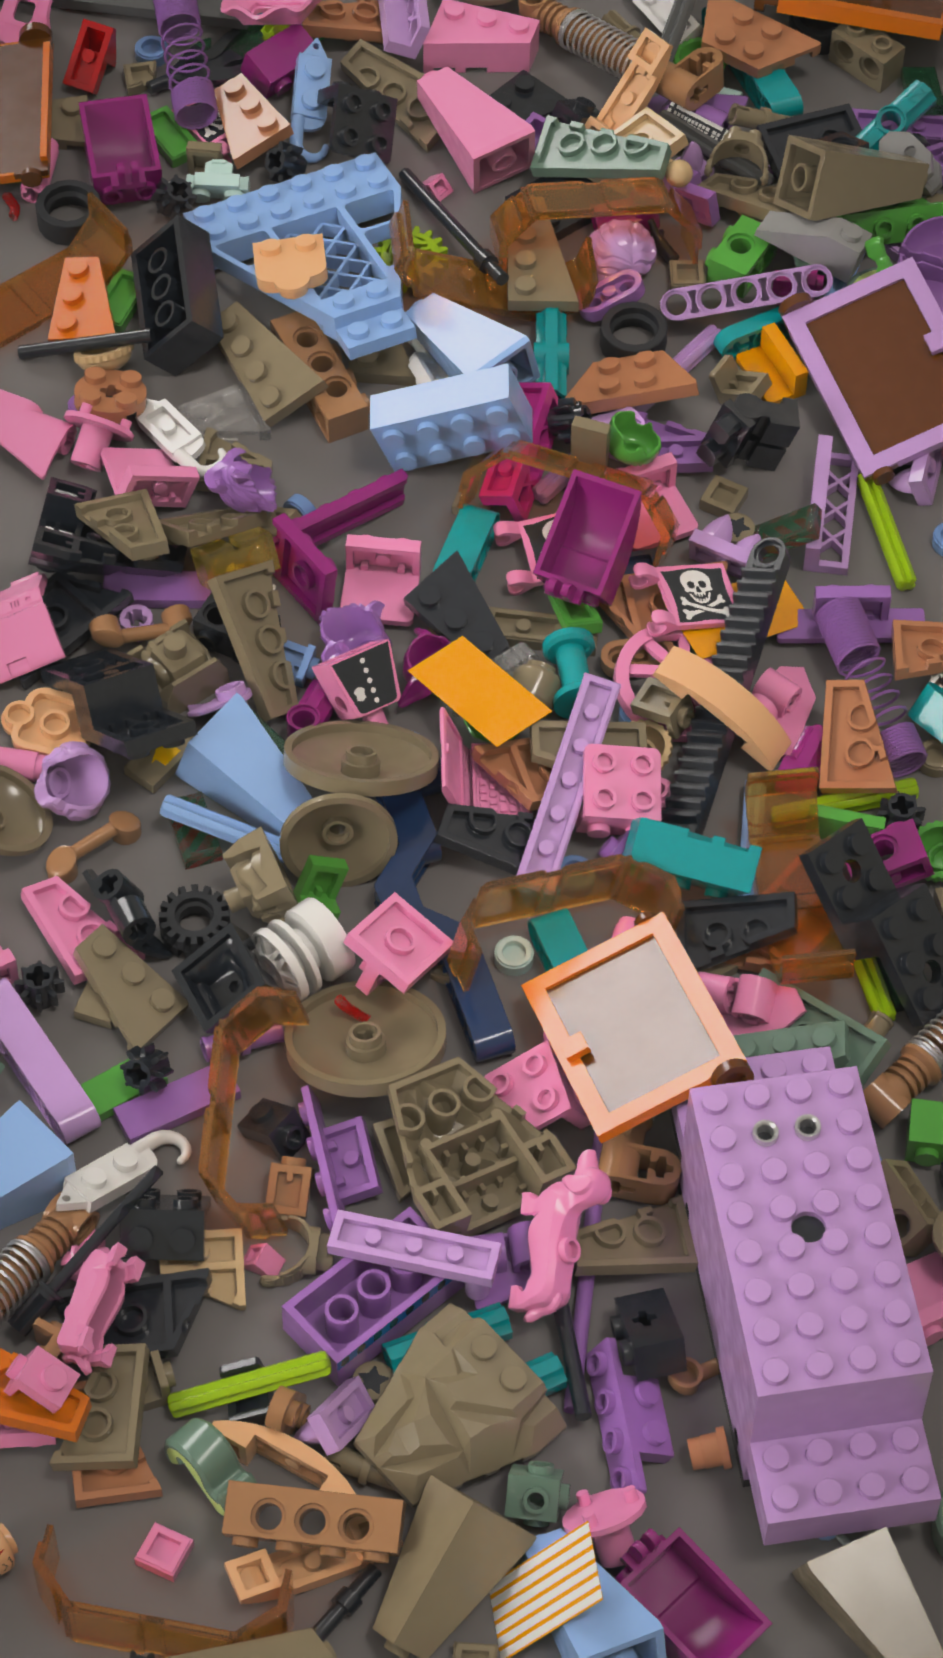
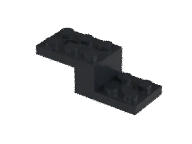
M107 647L40 668L43 683L72 694L82 738L97 744L99 747L109 749L113 753L123 755L129 760L145 758L150 755V750L161 746L163 748L181 746L185 744L186 738L198 735L195 720L163 708L154 665L150 662Z
M863 819L851 820L800 854L799 858L849 961L879 957L912 1026H924L931 1019L935 1018L937 1014L941 1013L943 1009V918L926 883L895 888ZM845 862L849 864L852 870L850 882L843 875ZM925 963L932 970L930 982L925 979L923 974Z

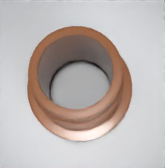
M724 1426L715 1427L716 1432L687 1439L694 1471L723 1466L724 1470L733 1468Z

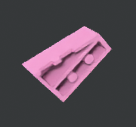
M442 0L423 43V73L432 71L434 68L445 67L455 68L456 73H466V68H487V72H521L522 70L529 72L539 50L540 20L459 1Z

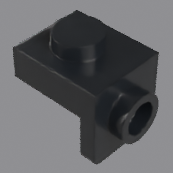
M577 97V99L558 100L551 116L557 117L561 123L570 124L571 121H575L585 125L590 116L597 118L600 111L595 108L596 104L585 97Z
M262 1098L237 1125L243 1137L270 1145L279 1161L282 1160V1156L293 1157L307 1142L306 1138L310 1137L308 1129L294 1107Z
M252 1357L219 1367L221 1379L265 1366L259 1357ZM273 1391L229 1403L228 1420L258 1425L265 1424L266 1414L274 1396Z

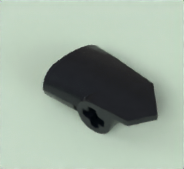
M86 869L82 873L94 896L105 905L122 938L128 945L146 955L161 959H169L173 956V953L154 935L156 923L144 904L143 892L117 869L106 870L99 876L92 869Z

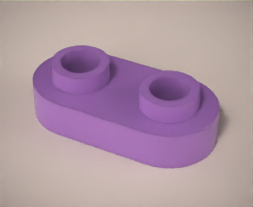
M632 269L621 270L583 290L577 297L581 317L590 322L601 321L610 308L620 303L637 302L645 293V285L640 273Z

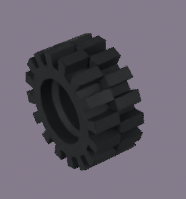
M191 884L192 891L186 892L185 886L179 887L178 896L171 892L167 895L168 902L162 901L160 905L159 926L161 940H164V945L169 950L172 948L173 955L178 958L182 952L185 954V959L231 922L229 905L226 899L222 901V894L218 891L212 895L211 887L206 885L203 892L199 891L198 884ZM190 915H203L210 920V924L201 930L191 931L180 926L181 920Z

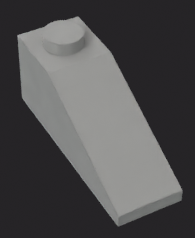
M769 211L754 235L810 265L821 264L827 267L833 277L848 283L866 252L865 242L872 238L873 234L839 217L812 221L795 213Z

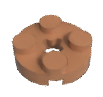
M93 366L85 370L84 377L79 379L75 385L74 405L79 411L82 402L88 403L93 406L90 414L120 424L122 419H127V416L136 412L137 418L144 412L147 404V389L142 382V375L135 370H104L101 367Z

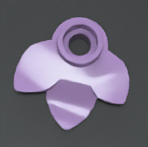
M242 680L227 683L215 690L216 698L210 702L188 705V717H200L220 710L236 693L240 694L247 702L253 695L250 688H246Z

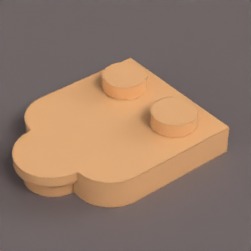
M322 233L314 235L302 234L298 237L278 240L266 239L262 242L252 243L257 286L262 292L280 293L286 299H297L304 296L309 288L318 287L328 279Z
M47 687L35 689L28 694L25 701L18 700L8 704L1 715L2 728L7 734L11 735L12 744L15 749L39 752V754L49 755L54 748L59 747L65 742H84L88 746L91 744L90 741L83 739L81 736L72 694Z

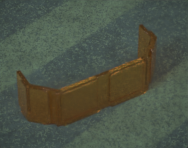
M656 177L604 179L600 183H585L583 181L531 183L526 185V187H520V192L516 196L509 197L490 215V237L493 249L498 258L499 266L507 274L508 247L536 220L669 213L681 224V237L692 264H698L699 250L702 249L703 232L691 204L672 187L668 190L663 179Z
M92 192L87 194L89 217L70 246L0 284V348L35 330L43 322L52 318L65 258L99 257L106 286H108L113 276L122 269L132 254V239L128 229Z
M403 200L399 211L393 214L389 223L394 270L406 287H409V285L412 287L414 297L425 299L430 294L435 293L468 309L477 308L487 310L495 315L536 322V313L542 311H508V282L502 286L498 285L488 274H483L474 265L473 259L415 248L409 201ZM587 236L576 258L565 262L579 300L578 311L590 306L598 284L592 239ZM499 265L508 274V266ZM560 311L565 313L566 316L576 313V311Z
M514 441L505 449L502 447L476 461L463 472L458 490L461 495L457 508L463 509L475 498L482 472L505 459L568 478L571 477L573 469L642 491L641 501L661 536L652 565L654 567H659L666 559L668 552L674 545L680 524L665 497L663 495L659 496L657 492L658 485L653 484L652 480L598 463L586 464L578 461V458L530 442Z
M818 767L748 773L745 785L749 846L751 844L762 847L755 874L757 893L770 894L795 891L797 896L798 934L767 945L773 973H776L777 980L781 985L853 978L855 949L842 950L838 936L799 858L800 854L821 841L817 806Z
M623 854L569 864L561 870L551 872L540 870L489 881L480 887L477 898H473L461 919L447 962L453 976L458 977L463 992L469 991L483 954L474 932L476 928L610 899L640 914L647 911L653 912L655 915L664 912L673 930L676 931L685 910L681 900V889L674 875L650 863L633 860L632 855L624 856Z
M256 987L230 1010L227 1018L219 1019V1025L215 1026L212 1044L208 1079L210 1104L209 1108L205 1109L198 1168L199 1175L215 1202L220 1205L223 1212L238 1228H242V1233L247 1239H268L270 1235H288V1229L273 1203H237L225 1190L240 1054L274 1025H309L310 1022L297 992L282 990L278 987Z
M47 1524L43 1541H39L32 1564L39 1596L58 1624H60V1620L63 1622L66 1637H70L74 1642L129 1653L131 1650H134L136 1654L153 1652L161 1654L165 1658L292 1632L295 1615L292 1570L285 1569L277 1606L238 1630L229 1631L71 1601L55 1579L60 1555L54 1525Z

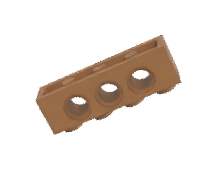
M297 311L270 320L271 333L329 386L306 403L328 443L368 430L370 401L365 393L360 394L351 368L346 369L343 365L341 352L337 344L330 343L328 336L322 332L314 320Z
M229 1480L222 1534L226 1537H231V1545L238 1547L258 1548L259 1541L276 1543L275 1550L281 1552L301 1553L302 1546L320 1548V1556L345 1558L346 1551L363 1553V1561L388 1564L390 1556H400L406 1503L404 1500ZM270 1506L278 1507L282 1513L280 1524L271 1530L261 1528L259 1524L261 1512ZM313 1511L323 1513L326 1519L324 1529L315 1535L306 1534L302 1527L304 1517ZM357 1516L366 1518L369 1521L367 1535L360 1540L348 1538L346 1534L348 1521Z

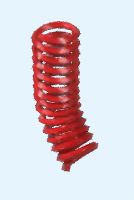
M5 192L2 198L10 208L8 215L11 219H15L13 221H17L20 214V205L11 192Z
M342 994L338 995L334 1000L339 1009L349 1014V1016L351 1015V1017L354 1016V1019L356 1018L359 1022L368 1021L371 1015L366 1014V1012L364 1013V1011L359 1010L356 1006H352Z

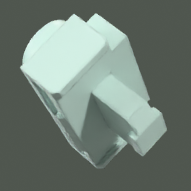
M212 159L206 162L205 172H195V175L187 174L186 181L192 183V194L197 195L196 203H207L210 201V198L226 200L230 196L250 192L249 176L240 177V174H233V164L223 159Z

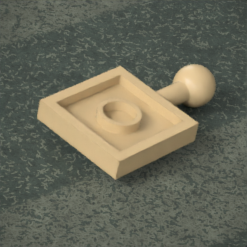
M649 107L644 108L614 130L615 135L622 137L632 134L669 143L672 153L665 173L667 182L677 188L684 187L690 183L693 177L691 165L685 160L678 159L673 161L671 159L689 145L686 135ZM628 178L634 184L641 180Z

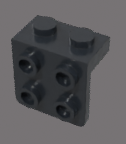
M335 81L331 86L318 90L317 103L333 107L329 141L330 150L353 158L362 154L376 152L382 162L388 164L391 161L398 99L382 95L377 90L357 88L351 83Z
M150 1188L120 1222V1243L127 1248L125 1257L121 1259H130V1257L137 1256L140 1259L204 1261L206 1215L211 1206V1197L202 1196V1191L198 1189L177 1190V1195H160V1189Z

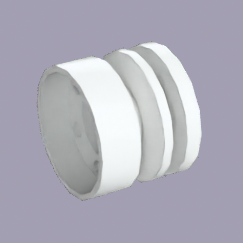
M310 897L289 909L284 916L285 922L274 919L269 922L267 928L258 929L251 937L256 947L253 951L259 960L261 968L273 977L280 989V993L286 999L298 1004L307 999L310 993H316L320 990L322 979L334 981L352 969L356 963L355 953L343 943L347 934L341 924L323 903Z

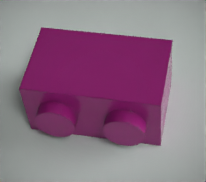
M292 24L246 52L240 70L266 99L274 94L280 96L287 92L294 83L296 58L299 52L303 53L314 40L301 24Z

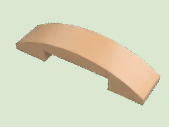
M645 27L627 56L632 62L597 118L590 116L585 123V127L600 131L601 128L615 130L646 108L664 75L673 46Z
M674 646L653 673L655 678L678 697L683 699L689 694L745 741L741 749L769 772L775 768L792 742L780 723L753 694L721 669L701 657Z
M230 1420L213 1421L212 1425L227 1439L235 1451L239 1462L248 1466L255 1454L258 1453L320 1488L319 1490L356 1494L337 1468L303 1442L285 1433L258 1424Z
M361 1516L353 1517L346 1525V1534L348 1538L353 1540L364 1538L369 1531V1521ZM302 1546L301 1553L276 1551L268 1554L266 1548L227 1561L224 1563V1567L240 1604H252L285 1598L321 1587L364 1569L369 1563L374 1564V1562L363 1561V1553L346 1551L345 1558H331L320 1556V1548Z

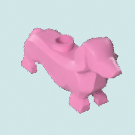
M588 1149L582 1152L578 1159L575 1174L564 1176L561 1182H556L549 1186L539 1197L531 1192L522 1193L521 1214L524 1216H534L528 1229L531 1274L524 1290L518 1285L511 1286L508 1309L516 1313L526 1312L523 1318L524 1322L533 1323L543 1316L556 1312L569 1302L574 1263L579 1260L581 1255V1247L577 1240L581 1213L589 1207L605 1205L609 1202L612 1195L611 1180L607 1173L599 1169L595 1150Z
M93 1230L79 1246H71V1250L65 1253L60 1264L62 1267L66 1265L96 1230ZM104 1240L97 1249L91 1252L82 1266L70 1278L77 1283L70 1304L64 1312L65 1320L57 1337V1344L63 1353V1362L66 1364L74 1362L86 1376L92 1373L91 1366L111 1368L117 1347L111 1343L103 1349L104 1336L122 1307L125 1299L126 1283L139 1282L146 1264L137 1256L130 1257L128 1261L124 1262L121 1258L125 1257L127 1248L119 1242L110 1249L105 1247Z

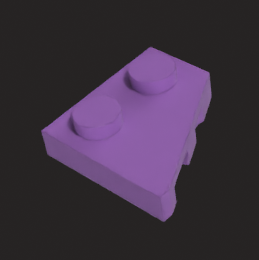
M637 411L644 419L645 424L648 422L652 423L653 430L661 438V450L658 456L672 452L677 461V473L713 472V467H709L696 453L706 435L705 432L696 429H686L681 424L669 420L666 425L647 419L648 413Z

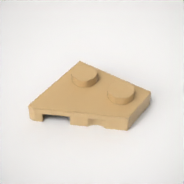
M242 1228L205 1230L204 1261L160 1260V1275L209 1268L212 1274V1283L206 1297L238 1310H246Z

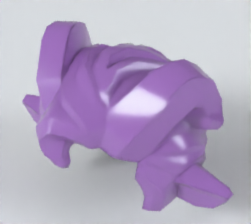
M242 448L229 450L221 461L217 462L204 474V481L208 489L213 493H219L223 502L238 512H261L262 510L274 512L277 509L275 501L277 493L274 491L277 488L275 480L270 478L272 474L271 468L249 464L239 456L246 453Z
M374 600L366 607L361 603L359 605L351 603L342 608L329 607L327 611L322 610L321 616H319L321 621L319 624L321 627L320 638L325 644L321 654L322 662L370 641L389 639L392 647L393 644L387 633H385L384 625L380 618L385 607L384 603Z

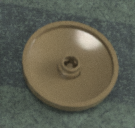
M342 720L323 722L316 726L310 725L292 733L284 744L283 764L288 773L294 778L320 790L332 793H351L367 797L392 796L409 793L430 784L438 774L439 751L429 739L399 726L372 721Z
M357 981L325 988L311 995L298 1005L290 1015L285 1026V1053L293 1071L306 1083L319 1090L346 1097L366 1098L388 1095L387 1089L390 1084L439 1065L444 1057L447 1045L446 1023L437 1005L427 996L412 988L403 994L388 981H383L368 996L355 986ZM342 994L352 1006H356L359 1010L361 1009L364 1013L366 1012V1014L371 1015L368 1021L359 1022L356 1018L354 1019V1016L351 1017V1015L349 1016V1014L339 1009L334 1003L335 998Z

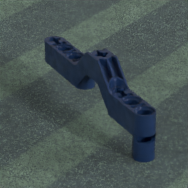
M439 758L438 774L427 786L409 793L376 797L377 803L389 812L395 822L398 844L395 855L390 858L374 884V905L377 908L396 892L455 942L451 951L438 962V966L442 965L443 973H447L450 977V983H446V987L475 1062L478 1063L516 1052V1043L509 1019L471 922L465 921L461 923L424 907L416 888L429 865L442 860L441 845L433 842L436 829L424 801V797L442 793L441 758Z

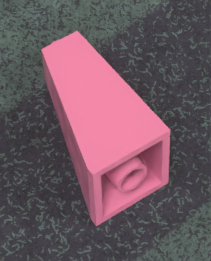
M449 67L438 71H429L421 79L417 80V98L474 194L530 168L535 153V130L532 125Z

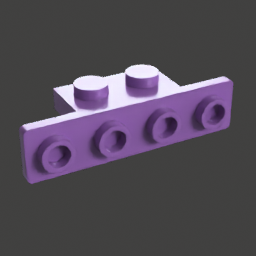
M890 585L815 586L812 609H798V627L776 634V640L778 643H825L815 620L816 613L827 602L843 596H852L860 600L878 643H892L891 628L893 619L925 621V615L922 608H890Z
M306 1085L301 1087L303 1102L298 1103V1108L305 1126H310L312 1136L306 1138L313 1161L318 1160L320 1172L315 1173V1180L321 1196H326L328 1207L323 1209V1214L327 1227L331 1232L338 1209L346 1211V1205L381 1194L383 1190L367 1124L363 1117L359 1116L326 1127L319 1099L310 1086Z
M606 1337L587 1353L586 1367L590 1375L594 1407L598 1415L602 1434V1446L609 1468L611 1489L634 1485L637 1490L645 1494L647 1486L641 1461L665 1464L674 1457L658 1379L653 1378L638 1382L636 1376L623 1375L616 1339Z

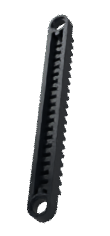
M768 537L758 541L750 551L746 567L741 568L742 579L737 580L738 591L733 592L734 603L733 605L729 604L728 607L730 615L724 619L725 630L721 629L720 631L721 642L716 643L717 655H712L713 665L728 674L748 691H750L791 564V557L784 542L775 537ZM779 552V556L774 562L762 563V559L766 554ZM700 704V706L695 707L696 718L691 719L692 730L691 732L687 731L686 734L688 743L682 746L683 758L679 757L678 759L679 770L674 771L675 782L669 786L670 797L665 798L666 809L661 810V822L690 829V832L703 835L736 733Z

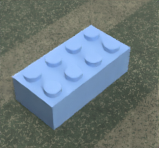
M508 363L370 395V431L394 472L400 469L411 471L417 468L532 443V407Z

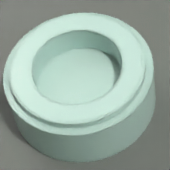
M513 935L504 937L496 944L494 963L501 973L508 976H520L531 969L534 961V949L527 939Z

